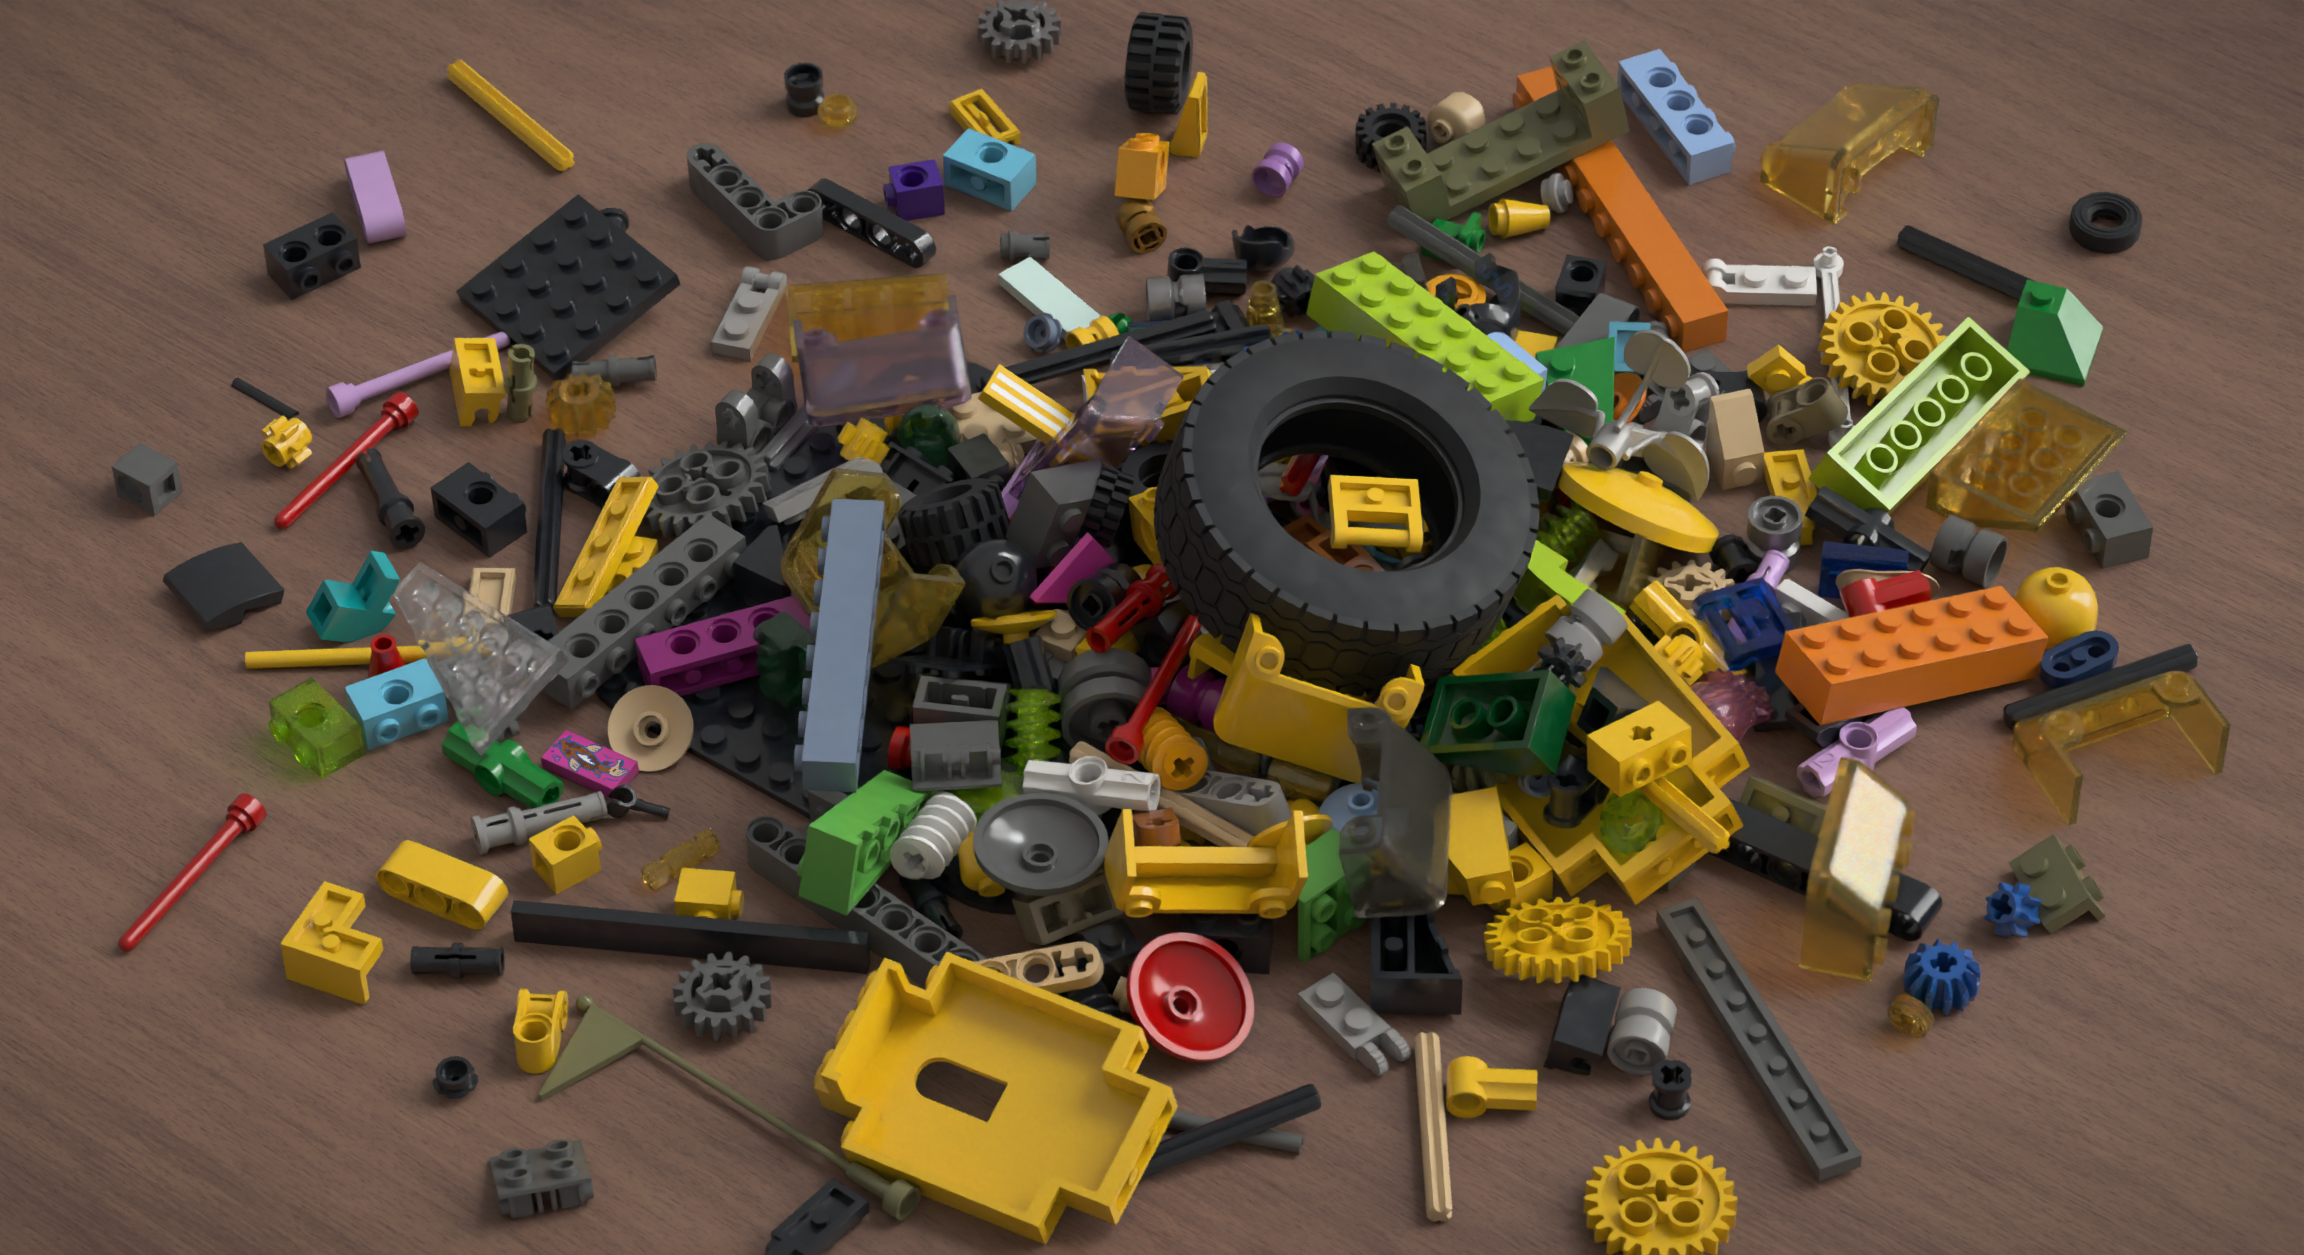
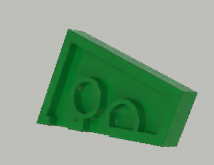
M1615 337L1536 352L1535 359L1547 368L1546 387L1558 379H1569L1582 384L1596 396L1598 400L1597 410L1605 413L1604 424L1613 421ZM1558 426V427H1559V430L1569 431V430H1567V429H1564V428ZM1576 434L1582 438L1588 447L1591 443L1590 437Z

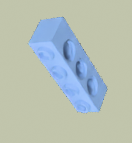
M1661 49L1618 61L1617 85L1620 88L1622 99L1688 185L1731 172L1732 155L1736 151L1732 135L1723 130L1716 121L1713 111L1705 107L1698 98L1695 88L1686 83L1680 75L1677 65L1674 62H1670Z

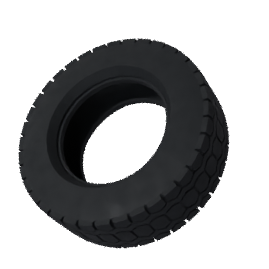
M1326 331L1301 332L1299 336L1297 333L1273 337L1271 341L1267 339L1248 347L1246 351L1243 349L1222 364L1206 380L1194 397L1184 415L1158 480L1154 506L1155 538L1163 567L1166 566L1165 572L1176 592H1180L1179 598L1193 617L1199 615L1197 621L1215 639L1223 635L1220 643L1235 654L1250 613L1259 615L1262 632L1273 635L1283 646L1285 658L1280 674L1300 681L1306 680V683L1328 690H1333L1336 687V692L1341 694L1362 696L1366 691L1367 696H1379L1386 683L1395 678L1406 677L1410 664L1420 667L1425 686L1438 681L1439 677H1446L1447 674L1450 675L1452 670L1462 664L1470 655L1475 654L1495 630L1528 568L1537 538L1539 500L1537 486L1534 483L1535 477L1528 457L1524 458L1525 451L1514 432L1509 433L1511 427L1497 409L1490 411L1492 404L1477 389L1472 388L1467 391L1470 383L1452 370L1448 369L1445 373H1442L1444 365L1422 353L1416 359L1414 358L1415 350L1391 342L1388 348L1386 347V340L1361 334L1357 340L1356 333L1330 331L1327 336ZM1302 454H1319L1348 460L1364 466L1384 478L1418 479L1421 515L1427 524L1431 536L1433 555L1425 561L1408 568L1380 572L1357 569L1329 560L1305 547L1280 526L1263 498L1259 485L1258 471L1286 457Z

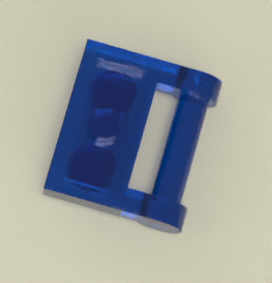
M1762 577L1701 594L1691 604V609L1699 620L1705 621L1723 650L1724 662L1734 672L1743 670L1753 661L1780 654L1785 632L1795 629ZM1728 609L1747 642L1738 643L1719 613L1720 610Z

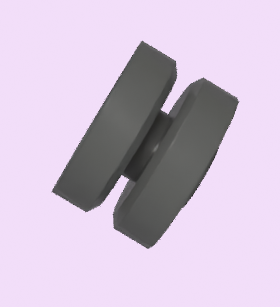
M1110 648L1108 651L1105 650L1104 653L1090 650L1075 656L1062 668L1058 677L1063 738L1071 748H1074L1078 742L1083 741L1107 754L1105 744L1114 728L1128 723L1152 680V671L1144 659L1130 651Z

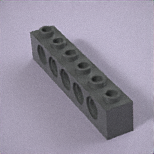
M705 515L530 655L534 686L569 709L574 708L585 698L592 696L598 687L614 674L620 673L630 661L637 657L636 638L669 630L679 625L688 614L703 602L709 601L720 588L735 578L733 562L746 550L745 536L713 516Z

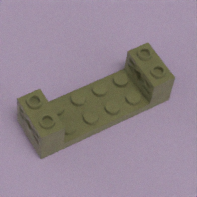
M1585 40L1549 57L1557 90L1429 153L1425 152L1408 126L1372 143L1384 186L1397 205H1402L1430 224H1433L1436 218L1447 221L1629 132L1630 129L1619 86Z

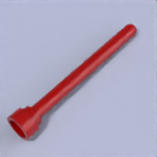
M395 392L384 402L381 418L275 516L274 523L279 529L288 528L356 464V457L360 452H363L364 455L367 454L366 449H372L392 429L406 428L419 416V410L415 402L406 394Z
M1190 614L1187 617L1128 723L1114 728L1109 736L1105 749L1107 754L1116 762L1133 764L1144 749L1143 730L1202 628V625L1197 621L1199 615L1193 617Z
M241 793L228 806L226 823L119 938L118 946L122 951H132L239 833L245 834L247 831H254L261 824L267 814L257 799L249 794Z

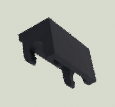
M1579 975L1578 982L1570 979L1561 1002L1543 1067L1549 1069L1555 1067L1583 1076L1590 1074L1592 1067L1587 1063L1578 1062L1574 1058L1580 1057L1586 1061L1600 1063L1621 987L1585 975Z

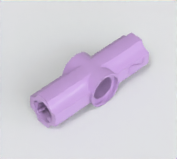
M1904 707L1880 712L1864 723L1851 722L1844 725L1840 730L1837 741L1798 766L1797 777L1803 785V790L1815 799L1818 796H1826L1849 780H1864L1870 777L1874 772L1877 761L1916 736L1917 725L1913 722L1910 712Z

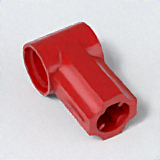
M1920 570L1878 582L1875 578L1861 579L1846 585L1839 591L1848 618L1931 601L1929 582Z

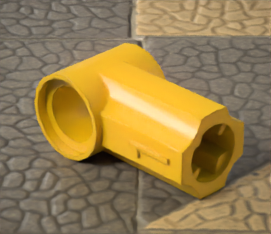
M1470 1056L1456 1058L1448 1064L1446 1107L1451 1114L1460 1118H1475L1482 1115L1486 1109L1536 1111L1537 1070L1488 1068L1484 1061Z

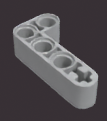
M1192 737L1204 748L1208 756V767L1204 776L1197 784L1188 789L1173 790L1174 792L1255 836L1276 824L1290 819L1292 813L1281 786L1277 782L1216 772L1204 741L1201 738Z

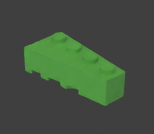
M884 770L860 787L857 792L849 795L808 825L805 853L797 869V876L801 877L799 897L847 916L892 864L890 848L915 818L919 810L923 808L927 800L930 799L931 791L913 792L911 780Z

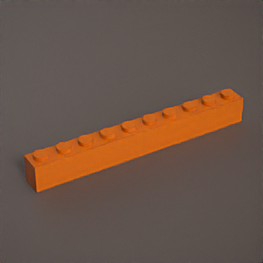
M1551 66L1517 76L1516 93H1513L1512 96L1515 110L1557 90ZM1610 140L1557 166L1565 180L1570 181L1581 210L1584 213L1588 212L1594 221L1599 237H1604L1610 245L1615 261L1617 263L1621 262L1626 269L1631 285L1634 288H1638L1644 296L1649 312L1655 313L1661 323H1664L1668 328L1669 339H1673L1683 352L1726 341L1728 309L1614 142Z

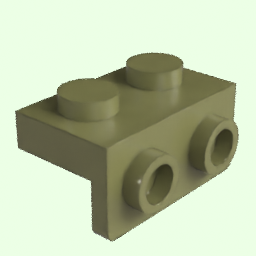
M2052 834L2009 862L2019 882L2031 886L2028 897L2041 899L2042 903L2038 906V917L2050 934H2053L2087 911H2090L2098 921L2106 916L2099 904V901L2104 899V895L2090 875L2084 878L2081 869L2086 867V863L2072 843L2065 847L2055 834Z

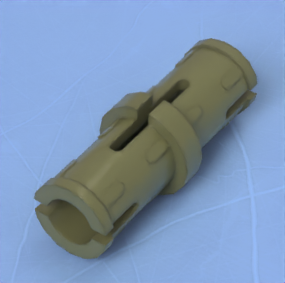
M516 344L512 346V350H508L509 372L504 377V388L508 393L507 416L516 422L527 421L529 416H533L532 395L537 389V378L533 371L535 351L526 344Z

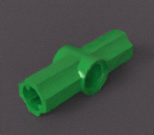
M456 722L447 730V735L441 743L443 755L474 773L478 784L489 794L500 796L505 792L530 809L559 801L560 796L564 792L563 782L533 764L527 752L515 741L506 739L499 743L467 722L464 724Z

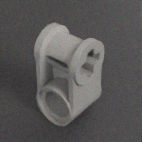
M1700 372L1690 376L1681 387L1675 389L1666 388L1665 396L1652 431H1677L1690 438L1705 442L1708 433L1710 397L1719 395V388L1715 379L1710 374Z

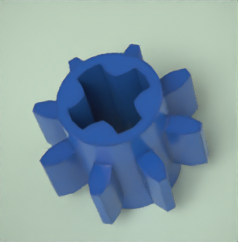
M2000 882L1998 884L1999 891L1994 892L1991 896H1986L1987 915L1984 917V920L1998 923L1995 928V934L2009 937L2013 934L2025 938L2027 937V929L2031 928L2034 924L2040 923L2038 906L2042 901L2041 899L2028 897L2031 886L2017 882L2013 887L2010 884Z

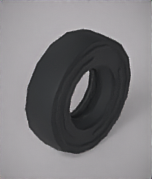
M2090 193L2081 197L2073 205L2069 229L2073 239L2084 248L2107 254L2122 252L2132 247L2139 239L2142 214L2139 207L2131 199L2118 193ZM2095 217H2110L2118 220L2121 225L2116 228H2102L2094 225L2091 219Z

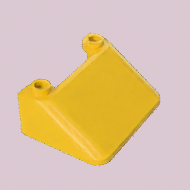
M1250 613L1214 713L1213 724L1216 734L1227 743L1350 782L1364 783L1375 780L1381 774L1418 706L1425 686L1420 667L1410 664L1405 678H1395L1386 683L1380 692L1376 704L1281 675L1280 672L1285 658L1283 646L1276 637L1262 632L1260 616Z

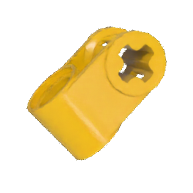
M523 988L519 990L513 1034L517 1064L523 1071L540 1074L549 1071L555 1066L558 1060L562 1033L566 1029L568 1019L567 991L559 990L556 995L532 994L528 989Z

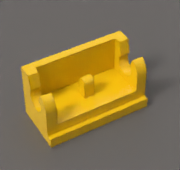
M454 338L449 373L460 427H471L475 420L474 413L482 408L489 410L487 412L489 423H493L498 418L501 399L506 397L495 338Z

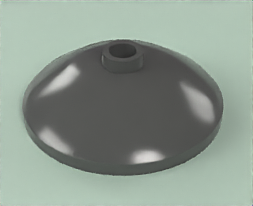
M1025 793L998 802L989 808L979 819L973 836L974 855L982 871L994 882L1007 889L1033 896L1063 894L1087 884L1103 868L1104 853L1108 846L1106 828L1096 813L1077 800L1053 793Z

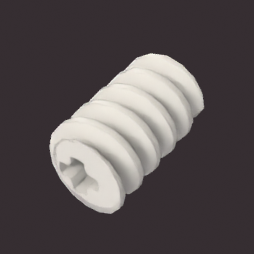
M945 791L934 792L890 848V860L896 871L901 876L912 880L939 877L945 867L949 865L953 856H956L961 842L967 838L971 831L975 830L977 818L973 810L952 793Z

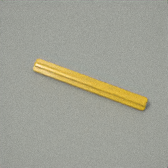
M456 60L454 64L448 65L449 80L559 172H564L568 167L572 168L575 163L573 152L464 61Z

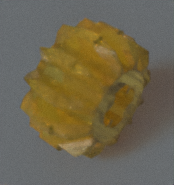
M585 371L579 376H572L567 373L565 381L554 380L552 389L547 392L545 401L548 419L552 427L562 429L565 435L575 433L577 439H579L582 434L589 433L595 437L597 429H609V422L615 418L616 401L614 399V391L611 388L610 382L603 381L600 374L588 377Z

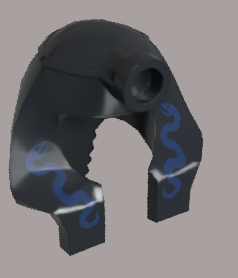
M1491 253L1475 262L1478 284L1492 289L1496 294L1490 299L1489 303H1477L1471 306L1462 304L1455 309L1457 298L1456 279L1449 277L1436 285L1435 297L1439 298L1462 318L1468 320L1486 336L1493 332H1500L1509 336L1513 341L1516 340L1521 315L1519 276L1513 269L1496 265V259Z

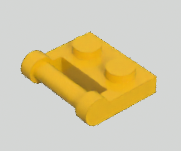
M1330 475L1328 496L1331 520V548L1346 549L1347 545L1404 547L1406 552H1421L1423 528L1418 479ZM1348 521L1405 524V530L1348 527Z

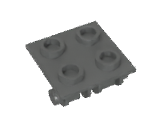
M998 720L910 724L913 792L1002 787Z
M559 1139L549 1142L545 1147L531 1150L512 1148L503 1151L499 1156L489 1157L498 1193L501 1216L511 1215V1219L533 1215L532 1193H535L539 1214L544 1213L541 1192L549 1190L553 1211L558 1210L555 1189L557 1188L559 1189L562 1209L585 1205V1200L594 1198L591 1175L581 1140Z

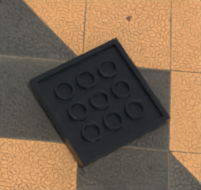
M577 194L456 292L460 301L498 333L505 332L510 338L512 345L526 344L532 347L535 351L534 364L559 383L572 372V362H585L681 285L674 271Z

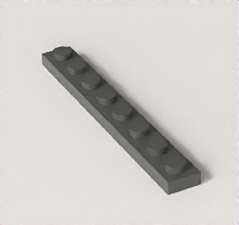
M1695 897L1658 909L1656 915L1658 926L1818 1181L1861 1167L1862 1155L1699 898Z

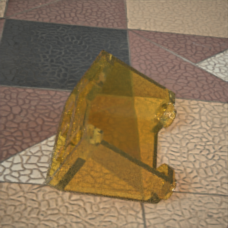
M1858 82L1846 86L1836 97L1775 143H1770L1766 146L1760 158L1762 163L1760 182L1835 225L1847 215V209L1842 204L1848 193L1851 191L1857 194L1861 191L1862 175L1900 146L1921 157L1934 148L1939 97L1922 87Z

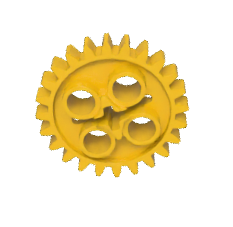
M1866 292L1863 302L1855 295L1851 296L1848 305L1839 302L1836 311H1830L1819 336L1821 341L1818 351L1824 353L1820 362L1823 365H1831L1827 376L1829 378L1841 377L1838 388L1841 390L1849 386L1854 389L1852 393L1853 399L1858 398L1861 394L1866 395L1867 405L1869 406L1874 403L1875 399L1882 400L1948 337L1939 336L1943 327L1941 323L1930 325L1931 312H1926L1922 315L1918 314L1919 304L1917 302L1913 303L1910 307L1903 306V296H1899L1895 303L1890 302L1886 292L1882 293L1880 300H1875L1870 292Z
M1556 897L1553 903H1547L1540 898L1537 900V905L1534 906L1522 902L1520 903L1521 910L1506 908V916L1495 915L1494 923H1487V932H1484L1487 961H1493L1494 969L1504 968V975L1506 976L1519 973V980H1525L1534 976L1537 983L1543 982L1546 978H1553V981L1558 984L1562 981L1563 977H1569L1574 982H1578L1579 975L1582 974L1595 978L1596 970L1610 972L1611 964H1623V957L1629 956L1630 948H1632L1629 919L1622 917L1621 910L1611 912L1610 904L1597 907L1596 900L1582 904L1579 897L1573 898L1570 902H1563L1561 897Z
M1660 1138L1655 1139L1653 1148L1647 1149L1641 1140H1637L1636 1151L1632 1153L1621 1145L1618 1149V1159L1606 1154L1603 1159V1168L1594 1166L1592 1169V1180H1587L1584 1196V1213L1587 1214L1586 1226L1589 1229H1595L1594 1241L1596 1243L1607 1241L1608 1255L1620 1250L1623 1251V1255H1703L1704 1251L1717 1255L1718 1243H1728L1729 1231L1735 1227L1737 1196H1733L1734 1182L1725 1181V1167L1713 1169L1714 1157L1712 1155L1706 1156L1701 1160L1697 1159L1698 1147L1696 1146L1690 1148L1686 1153L1681 1152L1678 1140L1673 1142L1670 1149L1663 1148Z

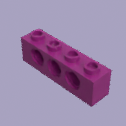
M797 594L636 638L635 642L638 668L645 685L662 686L672 690L679 696L806 662L807 645H815L816 638H810L811 617L801 595Z

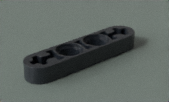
M825 178L820 179L808 189V191L815 192L821 198L823 220L914 268H920L936 254V245L926 231L835 182Z

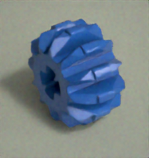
M1937 938L1932 947L1920 943L1915 953H1909L1905 961L1903 975L1904 991L1910 993V997L1925 1004L1927 1014L1933 1009H1941L1945 1016H1947L1951 1008L1964 1012L1968 1001H1975V997L1978 994L1981 969L1979 968V963L1974 961L1972 950L1959 951L1957 941L1947 946L1942 945Z

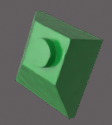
M2027 280L2017 306L2007 351L2030 371V375L2084 386L2103 333V326L2067 288Z

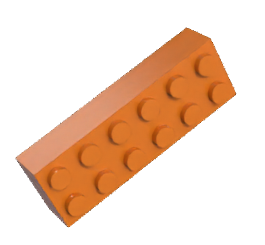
M2002 586L1786 631L1775 673L1819 725L2037 678L2049 637Z

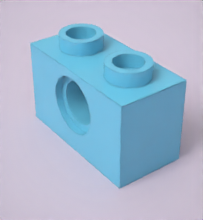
M969 128L943 155L944 185L1009 211H1012L1037 184L1036 155L1034 153Z
M425 658L344 687L349 717L368 750L449 721L445 692Z

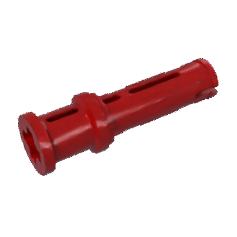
M1155 563L1147 570L1144 579L1136 580L1128 587L1126 598L1093 628L1091 627L1087 631L1086 641L1091 649L1098 653H1104L1105 650L1108 651L1143 617L1156 615L1161 610L1165 600L1173 599L1180 593L1176 592L1165 572L1166 566L1163 567L1162 563ZM1167 580L1169 581L1166 587L1162 586Z

